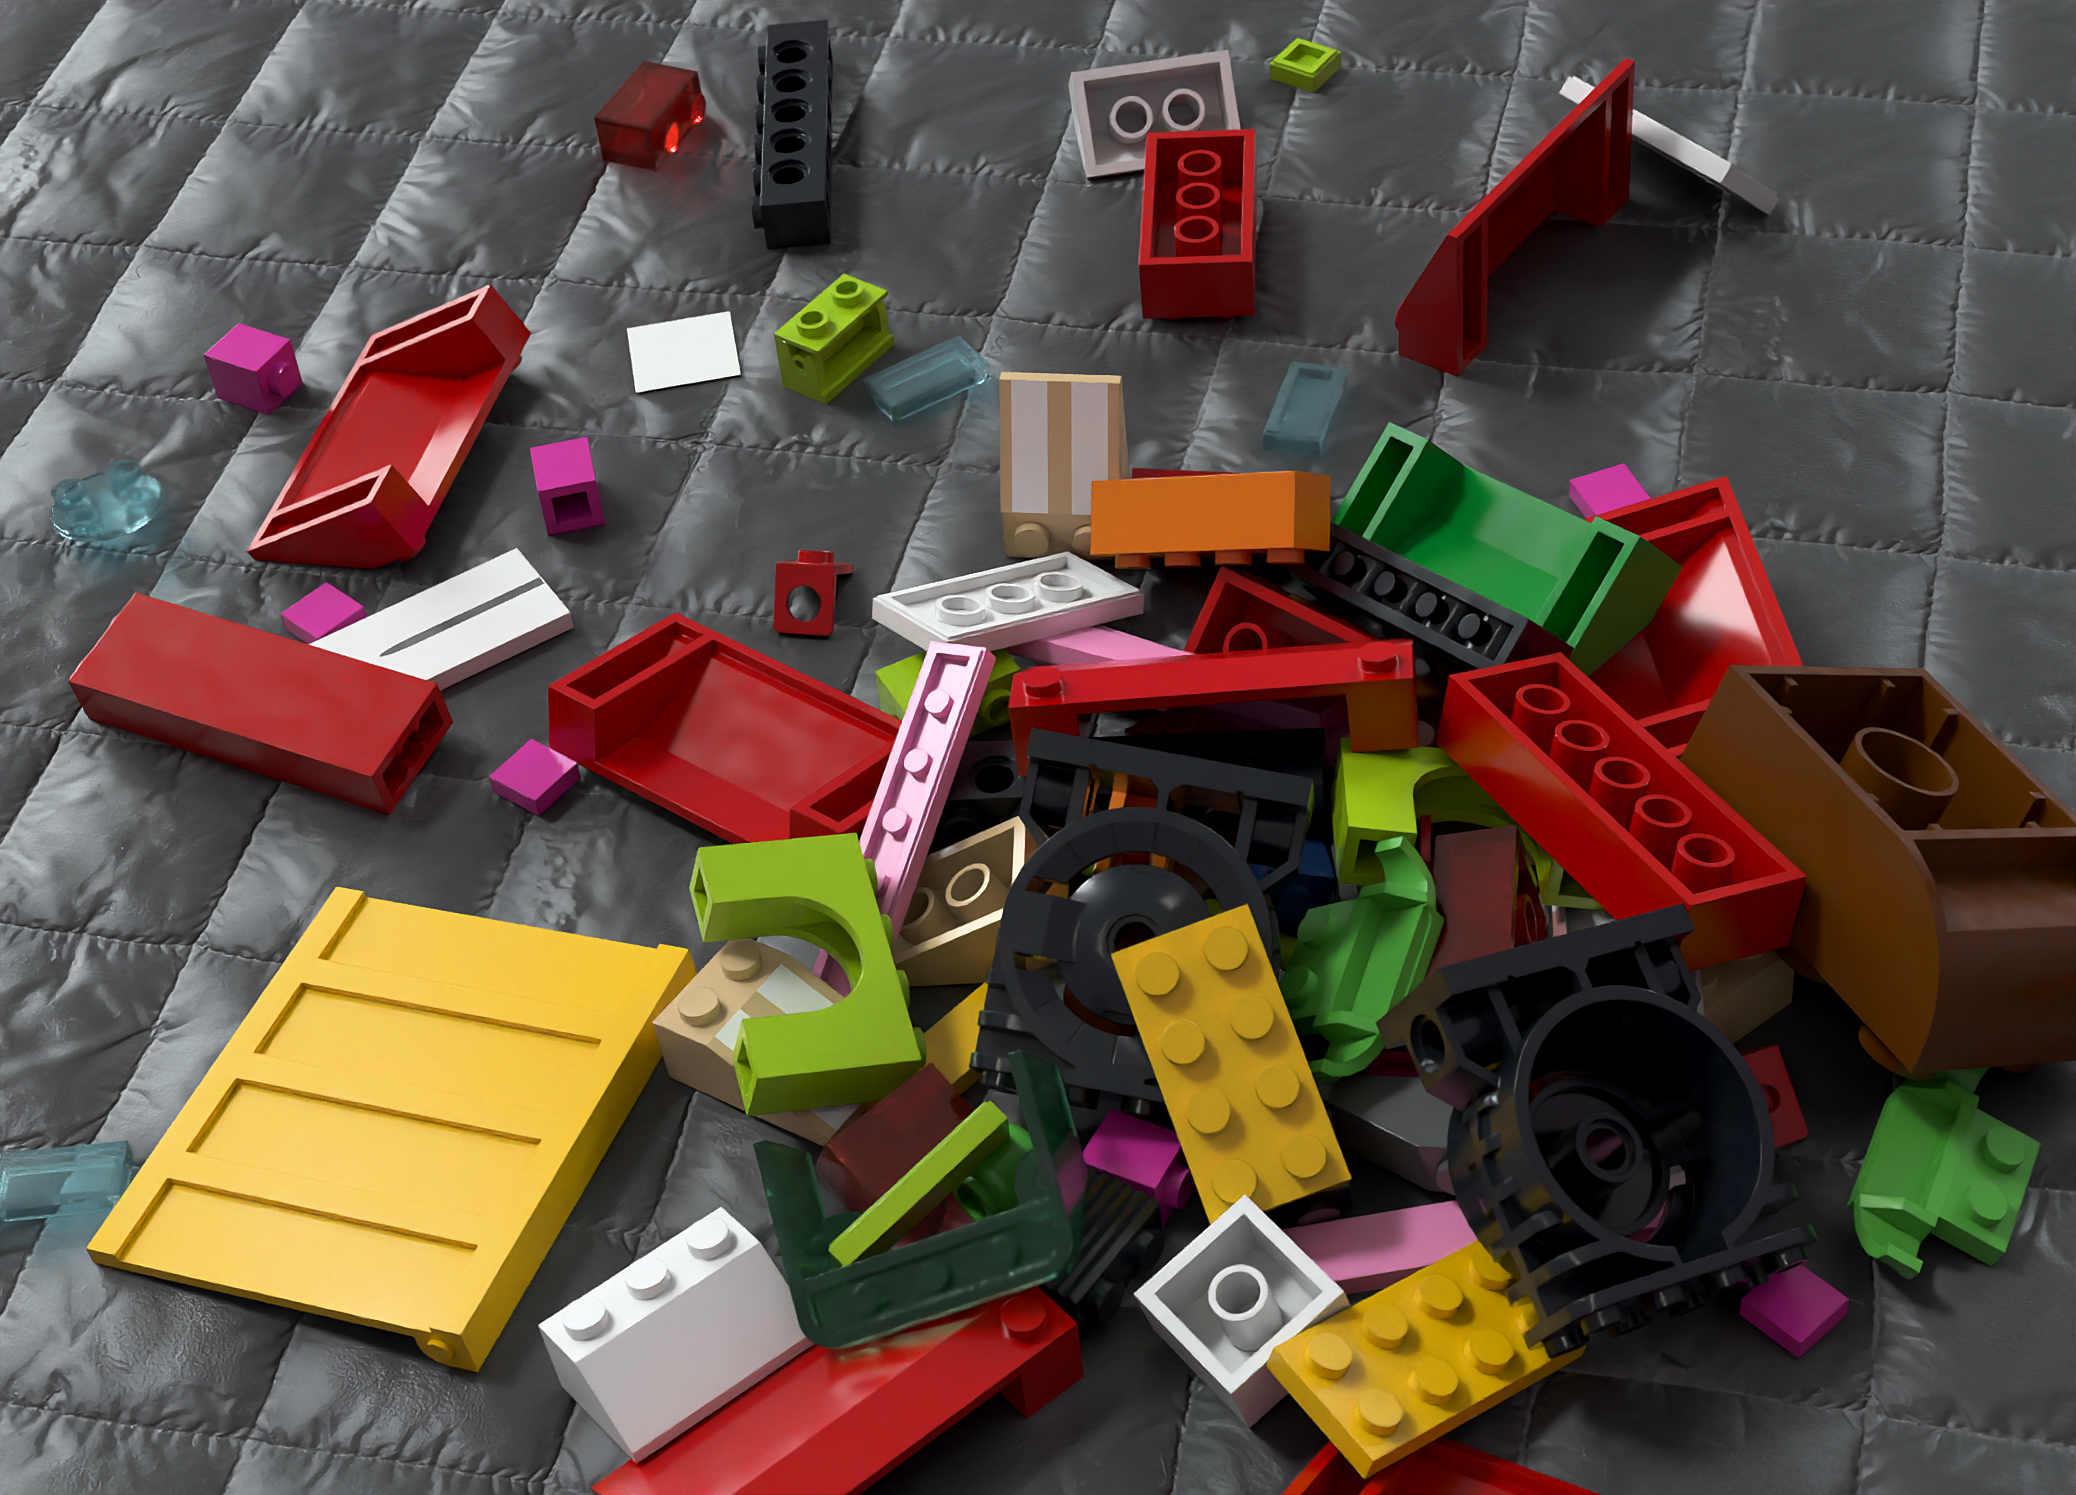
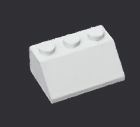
M1228 50L1071 72L1069 81L1070 98L1076 137L1087 179L1144 171L1147 133L1240 130Z
M722 1207L695 1222L677 1236L643 1258L635 1261L623 1271L538 1325L562 1387L636 1464L820 1341L817 1329L760 1241Z

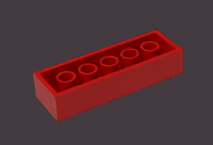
M1561 652L1449 675L1436 744L1615 920L1684 903L1695 930L1677 944L1690 972L1789 946L1808 876Z

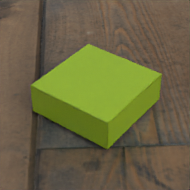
M1296 38L1269 63L1270 79L1314 93L1341 67V52Z

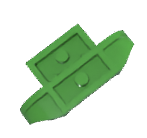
M1404 836L1378 841L1374 853L1383 866L1385 882L1363 886L1357 899L1308 909L1305 918L1298 928V938L1285 974L1278 983L1297 1036L1302 1037L1320 1033L1330 1042L1324 1059L1308 1062L1315 1083L1334 1082L1366 1068L1381 1053L1385 1046L1376 1022L1424 981L1445 918L1436 911V888L1432 876L1417 850Z
M1989 1067L1938 1071L1937 1075L1929 1080L1907 1078L1885 1101L1847 1208L1854 1211L1855 1230L1860 1244L1867 1254L1891 1267L1892 1272L1905 1279L1910 1280L1920 1272L1923 1261L1916 1258L1921 1241L1929 1233L1989 1266H1993L2006 1252L2041 1143L1976 1108L1980 1097L1973 1093Z

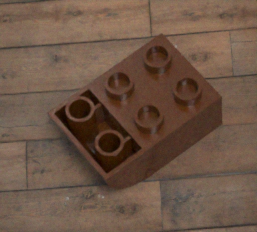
M1730 665L1679 760L1808 876L1789 946L1775 949L1779 957L1802 976L1821 984L1830 985L1863 1021L1858 1037L1865 1051L1880 1065L1900 1076L1914 1080H1929L1934 1078L1938 1071L1998 1067L2010 1072L2024 1073L2032 1070L2035 1064L2076 1061V814L1924 668Z

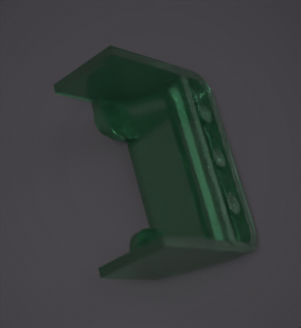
M1023 1050L1007 1054L1033 1148L1021 1158L1015 1172L1014 1183L1020 1207L894 1250L890 1249L888 1252L838 1269L833 1265L829 1253V1245L864 1213L849 1211L827 1218L811 1154L769 1140L753 1144L797 1320L801 1331L811 1342L826 1348L850 1349L1056 1280L1073 1268L1081 1252L1089 1177L1057 1065Z

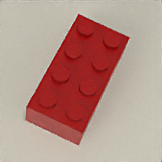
M1255 129L1147 133L1139 249V278L1143 319L1163 318L1175 320L1186 317L1233 318L1236 316H1254L1258 186Z

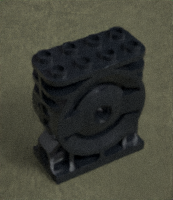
M1031 728L1026 753L1029 765L1018 817L1039 848L1021 868L1005 901L1000 928L998 929L995 942L996 949L992 968H989L987 971L985 983L988 985L984 1009L979 1012L977 1025L980 1029L975 1053H971L969 1068L981 1074L980 1084L987 1086L989 1090L1028 1097L1030 1085L1051 1088L1050 1098L1056 1099V1102L1060 1104L1097 1110L1099 1098L1122 1102L1120 1111L1125 1112L1127 1115L1141 1120L1166 1123L1168 1109L1141 1037H1126L1106 1033L1082 1021L1060 999L1047 974L1027 970L1026 957L1058 963L1060 973L1068 989L1094 1015L1121 1026L1137 1027L1111 954L1118 951L1121 937L1132 929H1145L1158 937L1212 917L1205 901L1180 876L1150 865L1126 864L1104 870L1083 883L1070 899L1047 895L1046 893L1053 883L1068 885L1086 868L1113 856L1144 853L1171 859L1190 869L1208 885L1219 901L1223 912L1248 904L1278 983L1281 963V938L1271 895L1299 877L1307 830L1310 826L1314 805L1313 779ZM1100 786H1104L1109 791L1157 799L1156 808L1123 807L1093 814L1097 788L1099 789ZM1191 805L1241 814L1235 849L1209 827L1178 812ZM1037 824L1060 828V830L1046 839ZM1252 864L1277 868L1259 881H1257L1251 871Z
M1684 903L1439 967L1376 1022L1386 1049L1406 1045L1425 1091L1453 1107L1447 1134V1159L1451 1183L1457 1202L1469 1227L1478 1241L1492 1256L1494 1263H1498L1519 1280L1504 1291L1510 1307H1519L1533 1303L1540 1323L1526 1331L1522 1336L1528 1350L1544 1347L1548 1359L1575 1351L1591 1342L1589 1336L1606 1330L1610 1339L1631 1333L1652 1322V1315L1664 1311L1668 1312L1671 1319L1689 1314L1712 1303L1711 1296L1727 1291L1730 1299L1744 1296L1756 1286L1772 1282L1770 1276L1786 1272L1809 1261L1811 1258L1806 1247L1818 1240L1812 1224L1786 1230L1778 1211L1797 1200L1799 1195L1793 1182L1770 1187L1774 1172V1162L1778 1156L1775 1151L1772 1122L1761 1088L1752 1070L1730 1040L1715 1025L1696 1012L1701 995L1677 944L1695 930ZM1556 1076L1577 1077L1552 1083L1529 1100V1084L1535 1081ZM1648 1100L1652 1107L1644 1109L1638 1102ZM1589 1155L1593 1158L1596 1164L1592 1162ZM1684 1171L1686 1184L1676 1185L1669 1189L1670 1175ZM1665 1203L1658 1225L1644 1243L1628 1239V1237L1652 1222Z

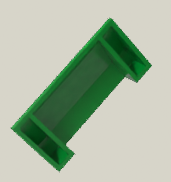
M1390 422L1331 521L1529 618L1575 648L1569 660L1587 677L1651 623L1683 568L1639 535L1595 516L1592 523L1465 466L1428 439ZM1301 582L1302 584H1304V585L1310 587L1311 589H1313V590H1315V591H1317V592H1319V593H1321V594H1323V595H1325V596L1331 598L1332 600H1334V601H1336V602H1338V603H1340V604H1342V605H1344V606H1346V607L1352 609L1353 611H1355V612H1357V613H1359V614H1361V615H1363V616H1365V617H1367V618L1373 620L1374 622H1376V623H1378V624H1380V625H1382V626H1384V627H1386V628H1388V629L1394 631L1395 633H1397V634H1399V635H1401V636H1403V637H1405V638H1409V637H1407L1406 635H1404V634H1402V633H1400V632H1398V631H1396V630H1394V629H1392V628H1390V627H1388V626H1386V625H1384V624H1382V623L1376 621L1375 619H1373V618H1371V617H1369V616H1367V615H1365V614H1363V613H1361V612H1359V611H1357V610H1355V609H1353V608L1347 606L1346 604H1344V603H1342V602H1340V601H1338V600H1336V599H1334V598H1332V597H1330V596H1328V595H1326V594H1324V593H1322V592L1316 590L1315 588H1313V587H1311V586H1309V585H1307V584ZM1415 641L1416 644H1418V645H1420V646H1422V647H1424V648H1426V649H1428V650H1430V651L1436 653L1437 655H1439V656H1441V657H1443V658H1445V659H1447V660H1449V661H1451V662L1457 664L1458 666H1460V667H1462V668H1464V669H1466V670H1468V671H1472L1471 669L1467 668L1466 666H1464V665H1462V664H1460V663H1458V662H1456V661H1454V660H1452V659H1450V658H1448V657H1446V656H1444V655L1438 653L1437 651H1435V650H1433V649H1431V648H1429V647H1427V646H1425V645H1423V644H1421V643Z

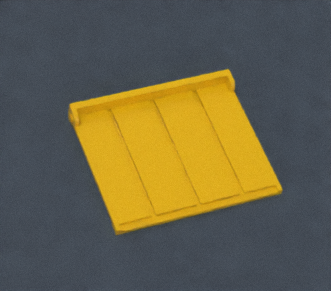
M336 887L86 1247L93 1263L413 1336L419 1348L431 1359L444 1365L478 1372L663 1055L653 1021L697 975L690 950L659 944L656 949L369 898L365 896L364 891Z

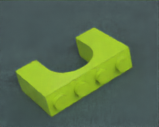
M1340 738L1330 792L1337 879L1339 884L1368 886L1385 882L1383 866L1374 853L1378 841L1404 836L1415 848L1417 828L1421 827V815H1431V823L1460 821L1480 824L1503 832L1522 844L1529 851L1536 865L1542 905L1606 911L1441 748L1419 746V748L1352 753L1350 739Z
M857 833L698 848L689 888L703 943L766 936H788L802 939L822 948L840 964L848 977L852 991L840 1002L821 1010L742 1019L732 1059L747 1117L908 1098L918 1069H923L926 1065L927 1050L924 1034L920 1027H912L908 1013L910 1004L908 979L904 970H896L891 954L894 943L892 923L888 914H880L875 897L878 887L876 868L872 859H864Z

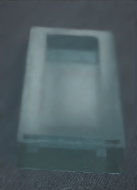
M958 335L864 378L863 381L865 394L893 422H897L990 379L989 363Z
M1291 362L1263 431V449L1320 457L1347 387V369Z
M128 1141L0 1153V1222L112 1211L129 1187L134 1155Z

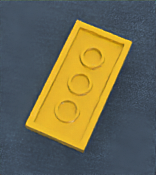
M1248 904L1111 954L1210 1225L1244 1195L1264 1213L1351 1181L1352 1178Z
M1476 1240L1274 1347L1266 1367L1364 1479H1367L1580 1358L1587 1345L1552 1359H1548L1544 1347L1528 1350L1522 1334L1540 1323L1534 1305L1529 1303L1519 1307H1510L1504 1291L1519 1280L1498 1263H1494L1492 1256Z

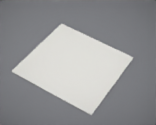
M730 311L627 328L636 393L741 375Z

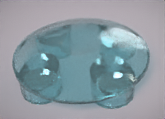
M120 460L111 464L106 472L98 473L82 480L71 478L58 482L51 490L54 504L50 511V522L53 529L59 535L70 540L98 542L115 539L127 535L151 521L163 506L164 490L157 479L142 473L140 464L137 461Z

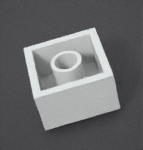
M1246 1195L1240 1198L1134 1293L1153 1330L1249 1429L1289 1393L1266 1367L1273 1348L1351 1307L1345 1292Z

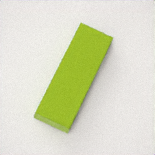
M991 1100L989 1102L984 1101L829 1245V1253L834 1267L852 1285L960 1185L984 1158L1010 1138L1008 1117Z

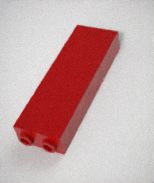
M135 593L122 611L112 620L109 628L86 658L78 664L75 672L68 680L90 720L387 815L391 814L453 724L452 717L437 683L140 593Z

